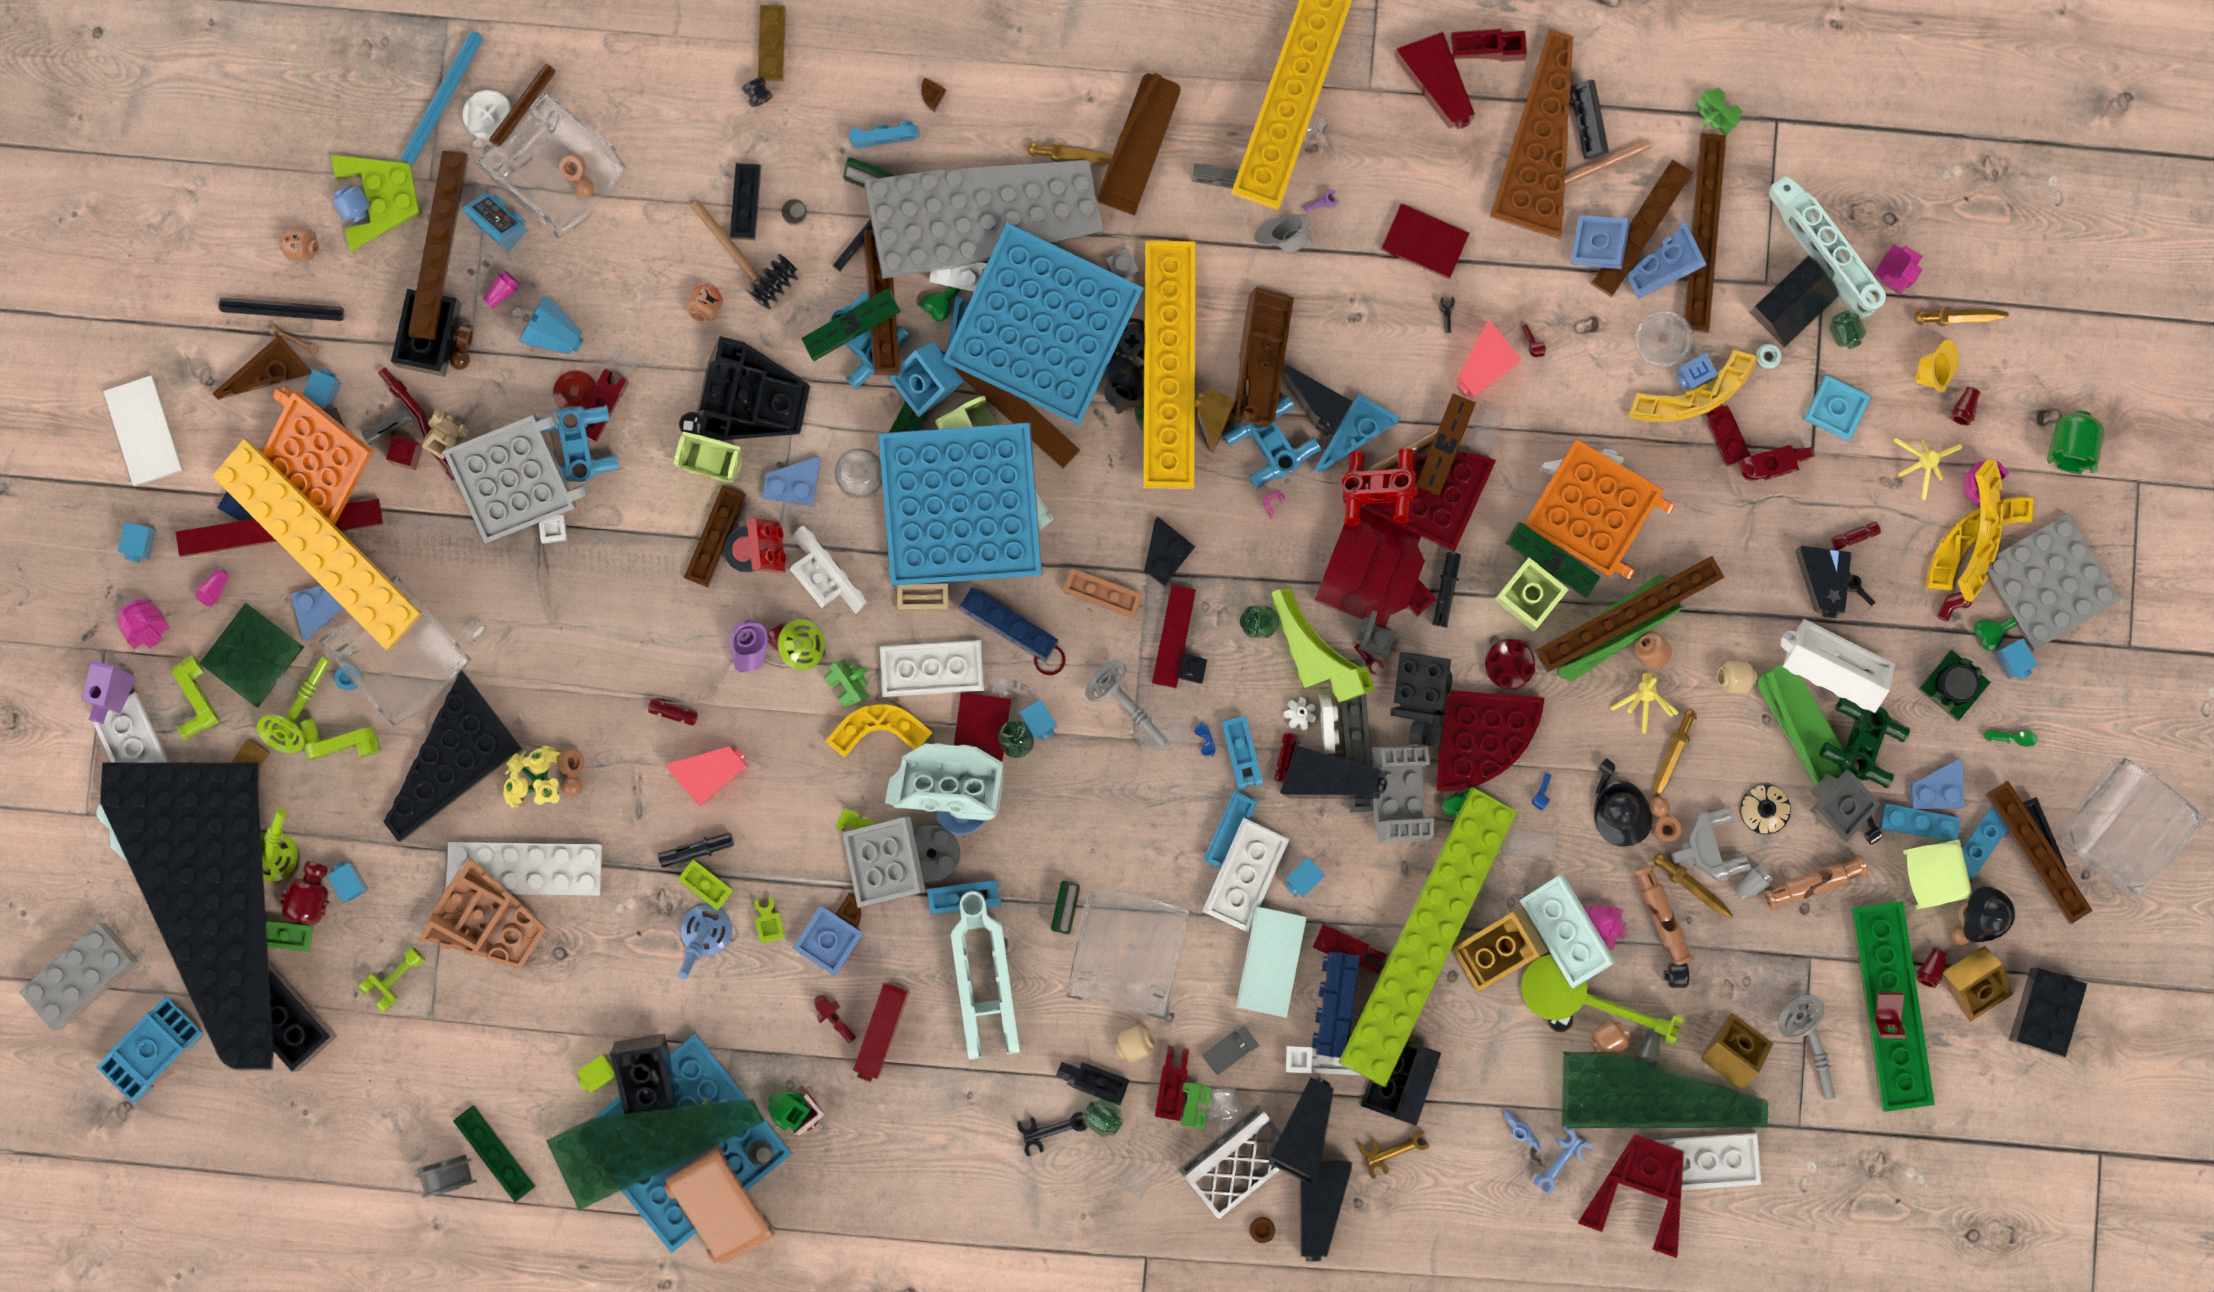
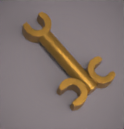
M1417 1131L1413 1134L1412 1139L1379 1151V1144L1375 1139L1372 1140L1374 1149L1371 1152H1367L1363 1144L1359 1145L1360 1152L1367 1156L1366 1158L1370 1166V1177L1376 1179L1374 1169L1378 1166L1383 1168L1385 1174L1389 1173L1387 1165L1382 1161L1415 1148L1418 1150L1428 1149L1430 1147L1429 1143L1424 1145L1417 1143V1138L1424 1135V1131Z

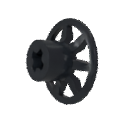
M1130 318L1128 323H1136L1141 326L1136 330L1128 329L1126 325L1118 342L1119 349L1113 353L1111 359L1125 354L1127 359L1131 361L1133 356H1138L1144 361V352L1142 351L1145 343L1142 334L1144 321ZM1144 364L1137 367L1139 371L1144 369Z

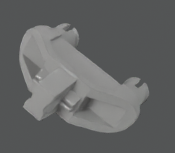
M1727 806L1710 813L1705 810L1700 811L1692 824L1686 843L1682 844L1683 850L1671 854L1673 864L1687 860L1688 866H1695L1719 882L1727 881L1729 876L1750 871V863L1739 866V864L1749 861L1746 855L1728 861L1722 860L1713 833L1714 827L1735 822L1734 815L1723 817V815L1733 812L1731 807Z

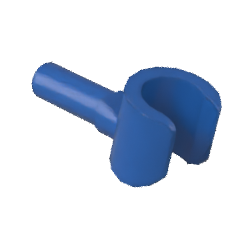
M1545 773L1541 788L1532 800V804L1539 810H1543L1550 801L1544 795L1551 778V774Z

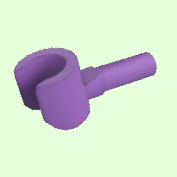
M1329 190L1323 199L1305 206V212L1307 213L1323 206L1328 208L1335 207L1339 200L1332 202L1328 199V196L1335 194L1336 191Z

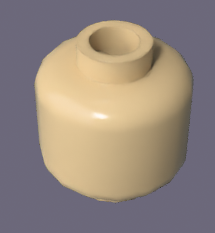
M1727 661L1717 671V683L1725 693L1746 694L1757 681L1756 671L1746 661Z
M1136 1025L1119 1034L1118 1044L1115 1047L1120 1058L1125 1057L1128 1062L1135 1063L1152 1054L1155 1040L1148 1028L1144 1029L1142 1026Z

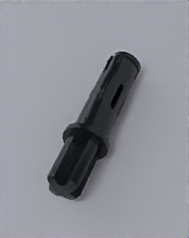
M1447 552L1443 573L1439 576L1441 581L1432 622L1433 626L1439 627L1440 625L1443 628H1448L1456 581H1459L1457 576L1461 555L1455 552Z
M731 833L709 839L706 836L703 838L704 840L659 852L658 859L662 868H666L697 857L712 856L713 852L732 847L734 845L733 836Z

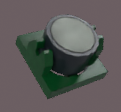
M1950 650L1918 689L1953 719L1959 721L1991 682L1982 675L1983 672L1980 667L1972 664L1973 661L1967 658L1962 659L1953 650Z

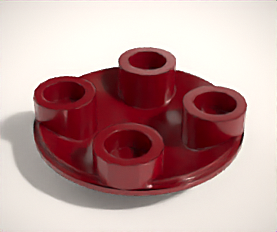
M1505 639L1495 643L1489 649L1485 658V669L1488 677L1495 685L1504 689H1517L1527 684L1534 675L1535 659L1533 653L1523 641Z

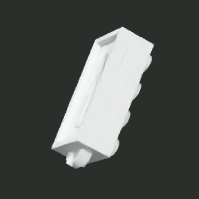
M1803 619L1796 632L1788 630L1781 638L1780 645L1787 651L1783 665L1784 668L1788 669L1792 674L1800 675L1810 680L1816 686H1822L1834 692L1838 697L1846 698L1856 703L1862 709H1868L1875 713L1890 691L1895 668L1894 663L1806 619Z

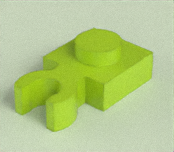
M768 897L769 906L767 908L760 907L759 901L755 900V908L762 916L754 918L760 945L785 939L780 913L772 914L775 908L772 897Z

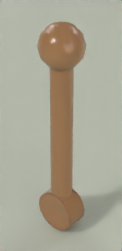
M277 326L270 327V334L280 335L308 349L310 354H317L318 347L315 344L309 345L280 331Z

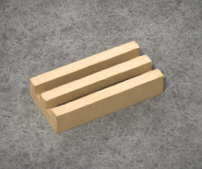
M948 584L897 585V610H948ZM903 590H943V594L903 595ZM903 600H943V604H903Z

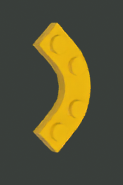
M887 704L871 705L857 709L848 715L825 742L846 758L862 738L874 731H889L898 736L913 750L924 745L933 732L909 712L899 707Z

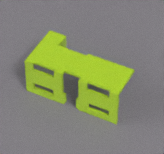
M843 807L844 810L835 828L843 832L845 826L859 829L878 823L865 818L867 821L860 819L861 815Z

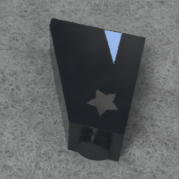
M1800 546L1796 549V557L1814 611L1821 612L1822 617L1837 618V615L1844 613L1846 609L1852 552Z

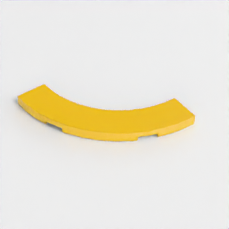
M1733 349L1727 363L1713 380L1682 395L1670 397V395L1655 396L1637 393L1629 412V418L1649 422H1671L1704 414L1727 401L1743 386L1752 373L1758 356Z
M1987 459L1975 474L1981 506L1979 533L1970 562L1957 581L1964 599L1973 602L1988 578L1985 574L1990 562L1994 563L2001 538L2004 505L2000 503L1999 490L2002 489V482L1995 459Z
M2013 497L2000 500V503L2004 505L2002 526L2033 522L2034 497ZM1981 507L1962 518L1942 539L1931 560L1925 589L1951 591L1953 589L1955 573L1961 558L1978 538Z

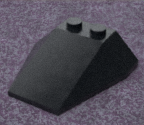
M719 336L707 363L697 409V435L721 441L799 435L811 385L745 342Z

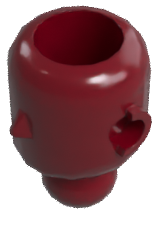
M307 861L303 867V880H293L288 889H284L280 903L283 904L282 914L285 918L307 925H316L321 921L322 916H325L327 905L330 903V901H327L329 896L328 889L320 885L322 879L327 875L328 869L325 865Z

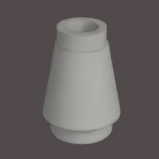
M1758 865L1755 869L1751 868L1734 891L1746 901L1770 886L1769 883L1773 879Z

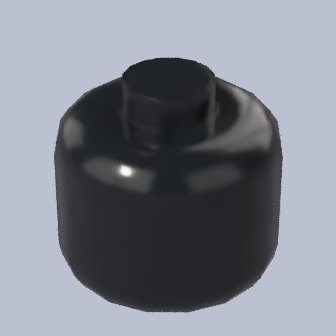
M1668 964L1667 970L1663 972V979L1667 980L1670 988L1688 987L1690 980L1688 964Z

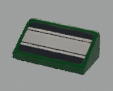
M848 157L843 179L865 188V180L893 177L894 175Z
M1063 880L1060 883L1051 925L1052 931L1063 934L1071 933L1080 885Z

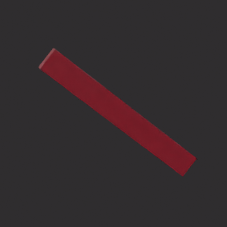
M373 499L346 504L335 526L340 531H348L384 525L380 500ZM255 519L175 531L180 558L277 542Z

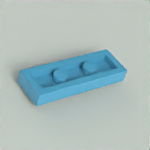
M1883 804L1879 829L1949 842L1958 839L1961 818Z

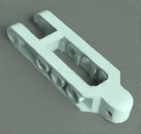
M1786 176L1773 183L1769 189V196L1780 210L1785 225L1806 253L1827 273L1837 294L1851 313L1858 318L1871 316L1885 302L1886 294L1884 289L1812 195ZM1809 210L1815 211L1817 213L1818 220L1815 219V217ZM1797 222L1804 231L1798 229ZM1824 230L1832 233L1833 240L1830 239ZM1812 242L1819 251L1813 249ZM1840 251H1844L1845 253H1847L1848 261L1845 259V257L1842 255ZM1827 262L1834 270V272L1828 269ZM1870 291H1873L1878 295L1877 303ZM1857 302L1864 310L1867 311H1860L1857 307Z
M968 891L960 900L961 919L951 931L969 1060L982 1058L976 1016L1001 1013L1007 1054L1020 1053L1002 924L987 914L986 901L980 892ZM985 927L990 931L1000 1000L974 1003L965 934L969 929Z

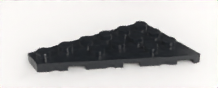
M460 671L457 674V678L450 692H448L442 708H440L431 726L432 728L422 744L399 794L393 802L391 810L384 820V824L400 843L509 760V756H513L515 753L518 754L523 750L464 671Z

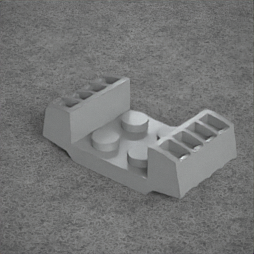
M1421 745L1372 747V768L1384 772L1388 780L1385 792L1380 794L1379 799H1373L1374 821L1377 826L1379 844L1426 842L1434 837V818L1425 819L1422 766L1430 765L1428 747Z

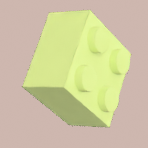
M1528 558L1494 601L1534 632L1569 589L1532 559Z

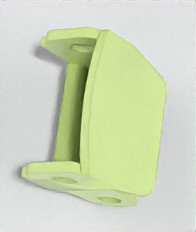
M985 396L969 401L935 420L938 429L997 425L989 410L984 406L987 403Z
M682 432L674 464L692 474L725 483H732L734 479L738 478L741 470L742 449L741 447L715 439Z
M1960 839L1903 850L1904 855L1907 854L1909 880L1918 902L1916 909L1970 898L1972 891Z

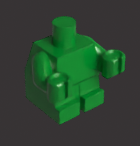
M778 1091L777 1094L774 1093L769 1097L770 1104L767 1108L773 1122L784 1131H787L788 1127L796 1131L802 1123L801 1119H804L810 1111L809 1108L804 1106L807 1102L805 1097L794 1091Z

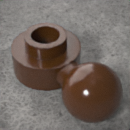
M462 323L454 331L453 341L457 342V350L451 354L450 364L457 370L467 368L470 363L467 350L470 348L473 339V325Z

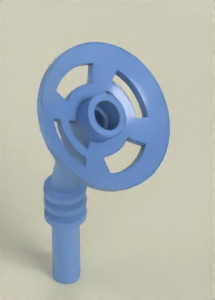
M700 905L691 909L684 917L681 924V936L687 949L685 951L686 958L678 973L681 979L688 978L695 961L700 958V955L710 956L717 954L728 945L732 935V924L728 915L722 909L717 911L711 905ZM702 911L714 912L720 918L715 921L712 918L703 917ZM694 916L695 920L692 922L691 925V933L687 934L688 923L690 919ZM699 922L700 925L697 928V932H695V925ZM725 926L724 937L718 944L716 941L721 935V927ZM714 928H717V934L713 938ZM703 943H709L710 949H704Z

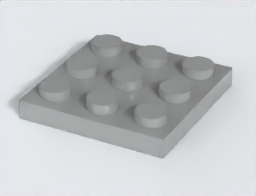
M910 816L843 833L858 908L926 892Z

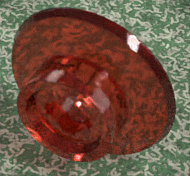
M572 370L562 374L556 380L553 387L555 404L560 410L568 406H581L585 408L596 387V382L589 374L579 370ZM572 387L580 389L577 396L569 394Z

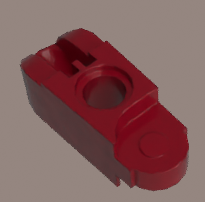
M1790 444L1738 461L1741 474L1746 480L1758 481L1764 479L1766 481L1799 471L1798 463L1814 458L1816 455L1813 447L1793 451Z

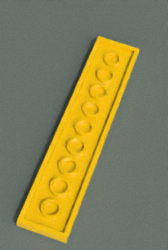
M1299 0L1234 183L1232 195L1279 211L1352 0Z
M1145 241L1143 488L1194 489L1196 242Z
M243 439L213 474L212 477L386 651L391 650L423 614L249 439Z

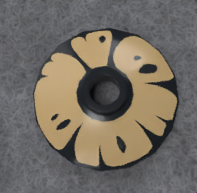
M1762 784L1752 787L1745 793L1741 801L1740 814L1743 822L1750 830L1758 834L1769 835L1776 833L1786 826L1790 818L1791 806L1789 799L1781 789L1774 785ZM1765 804L1771 806V812L1769 814H1766L1763 811V806Z

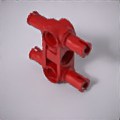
M1403 448L1398 451V469L1364 471L1365 454L1360 451H1353L1349 454V470L1341 480L1342 499L1346 504L1345 524L1351 526L1360 524L1361 505L1395 503L1393 516L1395 522L1407 523L1410 521V503L1418 493L1416 473L1413 470L1415 452L1412 449Z

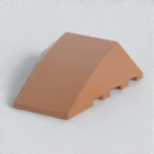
M469 858L458 869L435 905L418 941L427 943V941L439 944V947L445 949H457L464 951L467 955L486 957L489 961L521 969L546 931L547 926L473 859Z

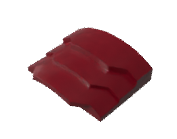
M1360 509L1359 525L1351 526L1345 523L1343 525L1317 592L1315 602L1362 620L1365 617L1369 618L1372 611H1376L1377 616L1374 624L1386 628L1391 615L1408 607L1422 571L1425 559L1418 547L1421 536Z

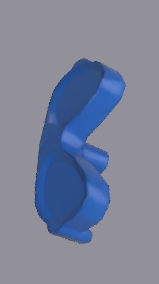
M1201 722L1194 730L1197 736L1206 739L1201 754L1213 757L1216 748L1209 727Z

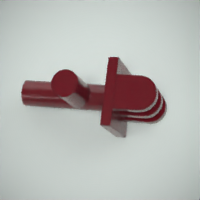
M822 995L817 996L814 1004L820 1013L816 1016L818 1022L821 1024L825 1019H828L834 1029L841 1034L848 1044L855 1040L856 1036L835 1012L840 1008L839 1003L834 1001L831 1004L826 997Z

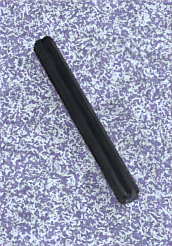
M220 298L218 305L219 310L226 313L343 321L344 309L337 306Z

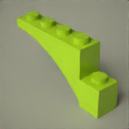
M1291 587L1271 592L1273 606L1280 616L1282 622L1281 629L1288 639L1290 655L1296 662L1298 678L1303 683L1304 688L1317 686L1331 680L1332 692L1337 698L1338 703L1375 691L1367 666L1360 667L1344 658L1317 634L1298 605Z

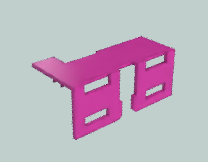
M1280 490L1266 496L1263 505L1270 518H1272L1274 511L1269 501L1277 497L1281 501L1280 496L1285 500L1283 492L1279 494Z

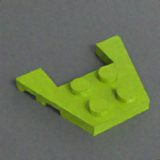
M338 155L331 156L334 175L337 180L362 175L365 196L370 202L368 211L371 222L345 228L348 247L351 252L360 249V246L369 241H374L381 234L390 229L397 228L420 214L412 168L409 163Z

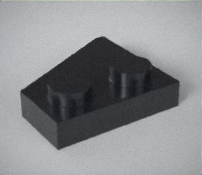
M1157 517L1154 522L1144 572L1164 587L1196 546Z

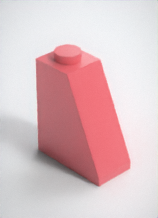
M1491 320L1485 324L1456 380L1459 392L1465 398L1468 396L1471 400L1517 366L1522 360Z
M730 746L672 762L666 766L701 807L748 768L744 763L747 760L745 755L739 748L733 750Z

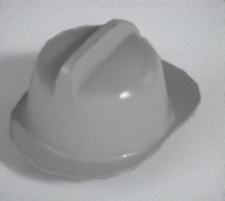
M1299 214L1292 217L1270 220L1256 230L1254 238L1261 245L1277 244L1285 252H1295L1312 243L1308 229L1310 217L1306 214Z

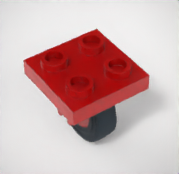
M753 518L747 520V527L733 530L727 537L724 545V554L729 565L740 572H786L785 564L787 559L783 551L782 542L784 533L780 522Z

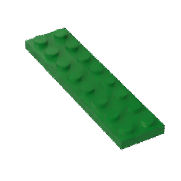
M1899 901L1851 908L1882 1112L1933 1106L1935 1102L1904 902ZM1878 992H1902L1904 994L1901 1023L1906 1032V1038H1880L1874 1024ZM1894 1028L1884 1029L1888 1032H1897Z

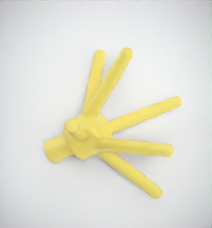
M1895 438V443L1920 457L1918 463L1899 472L1898 476L1902 477L1920 467L1926 469L1921 497L1922 500H1926L1931 469L1933 468L1938 480L1942 481L1943 476L1937 466L1939 458L1960 450L1962 445L1958 444L1936 453L1929 449L1925 440H1921L1925 451L1923 453L1902 440Z
M1644 673L1642 675V683L1639 684L1638 692L1610 707L1611 710H1616L1634 700L1627 710L1628 713H1632L1640 700L1644 701L1643 734L1647 733L1649 701L1656 699L1669 716H1673V714L1679 715V711L1657 693V685L1655 684L1657 679L1655 677L1652 678L1651 673Z

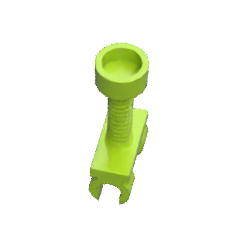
M413 946L404 953L405 961L388 975L386 979L382 981L375 973H372L358 986V989L363 994L369 993L377 986L386 995L375 1005L381 1013L388 1010L399 999L390 990L392 985L412 966L418 968L426 961L424 956Z

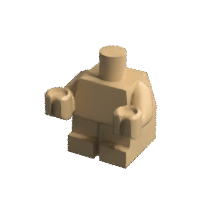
M437 409L428 422L432 429L425 436L421 447L444 459L443 451L466 438L470 429L468 426L464 428V424L460 425V427L455 425L454 418L450 415H446L443 418L444 412L439 413L440 410Z

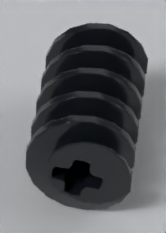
M780 253L777 255L780 263L772 260L770 264L773 270L764 268L766 277L757 276L759 285L753 282L750 283L753 292L745 290L759 305L769 310L771 309L769 300L778 302L775 293L784 295L785 292L782 286L792 287L789 278L799 279L796 274L797 268Z

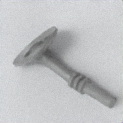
M1113 660L1102 666L1087 684L1085 690L1087 699L1097 702L1109 695H1114L1132 715V720L1139 725V728H1144L1162 749L1166 747L1169 741L1151 722L1152 718L1148 717L1143 708L1139 709L1120 688V684L1126 674V665L1121 660ZM1094 691L1099 695L1098 697H1095Z
M1804 995L1796 998L1784 1008L1778 1020V1028L1781 1034L1789 1039H1797L1808 1035L1815 1056H1813V1059L1816 1060L1814 1064L1818 1066L1816 1071H1819L1825 1100L1833 1099L1835 1094L1829 1072L1831 1065H1828L1830 1062L1829 1059H1826L1828 1053H1825L1816 1030L1824 1014V1005L1818 997ZM1806 1004H1813L1811 1009L1800 1010L1799 1008ZM1793 1015L1790 1019V1027L1787 1028V1022L1790 1016ZM1796 1031H1804L1802 1033L1794 1034Z

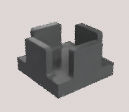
M1848 770L1838 779L1827 774L1811 791L1815 797L1820 799L1810 810L1811 813L1822 825L1833 830L1846 842L1881 805L1857 777Z

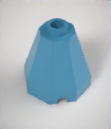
M543 296L518 341L526 346L569 355L572 350L578 351L584 339L580 337L582 331L553 300Z

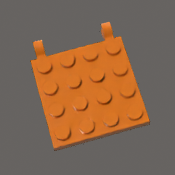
M284 386L282 390L276 388L272 397L282 403L285 408L261 452L335 525L374 450L300 391L293 392L288 386Z
M1575 438L1524 524L1546 540L1611 577L1613 572L1616 571L1624 577L1631 579L1635 570L1621 562L1623 556L1654 506L1671 514L1675 505L1661 497L1664 491L1662 488Z

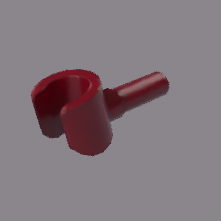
M1523 325L1522 329L1528 339L1531 356H1545L1546 348L1544 342L1536 343L1528 325Z
M1358 643L1354 648L1367 663L1369 673L1377 675L1372 670V664L1377 662L1382 669H1384V664L1380 660L1373 659L1367 652L1360 650V644Z

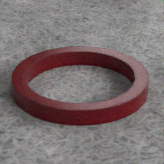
M1056 646L1055 649H1057L1062 655V664L1060 668L1054 672L1043 671L1038 666L1036 656H1034L1035 667L1040 673L1047 676H1052L1062 671V669L1065 666L1066 658L1064 652L1060 647Z

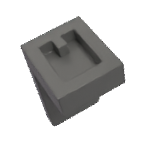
M1372 611L1369 618H1364L1363 624L1360 627L1357 640L1361 641L1359 649L1388 659L1396 632L1374 626L1377 612Z
M1241 1025L1205 1052L1203 1057L1215 1074L1219 1075L1260 1045L1245 1025Z

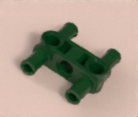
M1840 698L1835 710L1854 719V725L1845 750L1825 742L1820 749L1819 756L1838 764V768L1842 773L1848 770L1862 781L1869 779L1884 788H1888L1893 782L1894 774L1875 766L1884 735L1893 737L1902 743L1908 738L1910 728L1892 721L1883 707L1879 706L1874 713L1868 709H1862L1856 703L1846 698ZM1871 715H1872V716L1874 717V719H1875V724H1873L1872 721H1871V718H1870ZM1854 761H1857L1859 770L1856 769Z

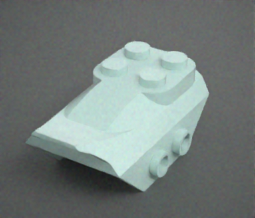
M941 743L924 744L902 756L900 769L889 778L885 803L893 805L894 808L950 812L952 816L959 819H993L998 814L1003 788V762L977 747H970L968 745L953 746Z

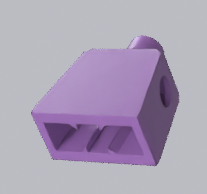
M92 660L82 696V701L93 706L88 720L104 724L108 711L117 714L121 713L136 677L115 666Z

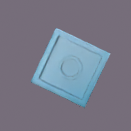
M1826 374L1803 420L1849 442L1872 396Z

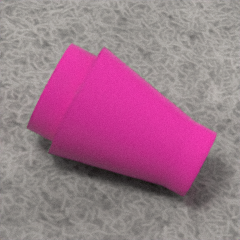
M503 271L501 275L497 274L483 300L490 307L495 308L499 303L517 291L516 287L519 285V282L508 272Z
M216 569L208 579L195 589L197 593L194 597L211 608L214 603H218L225 584L230 577L223 571Z

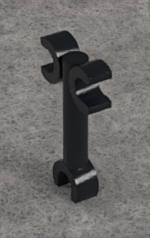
M1082 1112L1074 1113L1069 1120L1035 1130L1036 1120L1033 1117L1030 1118L1032 1123L1030 1129H1024L1021 1121H1018L1017 1128L1023 1133L1026 1143L1024 1151L1027 1157L1031 1156L1029 1147L1033 1144L1039 1147L1040 1153L1044 1151L1043 1144L1039 1139L1072 1129L1079 1132L1084 1131L1087 1128L1086 1125L1079 1127L1074 1122L1077 1117L1083 1116Z

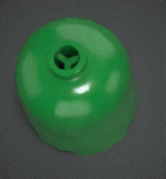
M2083 410L2064 415L2055 426L2047 455V463L2055 462L2058 464L2057 469L2068 473L2082 474L2083 470L2089 469L2091 473H2095L2098 470L2104 439L2102 423L2092 417L2091 413Z

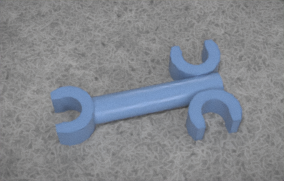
M1567 1126L1563 1127L1568 1133L1567 1138L1564 1140L1558 1137L1555 1138V1141L1564 1147L1563 1151L1547 1173L1538 1175L1533 1182L1538 1188L1544 1182H1547L1543 1191L1548 1195L1554 1191V1179L1570 1157L1574 1154L1577 1158L1584 1161L1586 1158L1581 1154L1582 1148L1588 1147L1591 1150L1594 1148L1586 1139L1577 1138L1575 1132Z

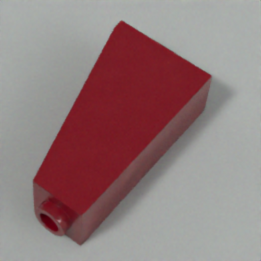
M1444 32L1396 48L1394 54L1396 60L1448 128L1456 127L1457 129H1462L1471 124L1470 121L1475 116V112L1455 60L1452 58Z
M883 983L853 1071L858 1072V1078L869 1082L872 1081V1078L879 1079L910 991Z

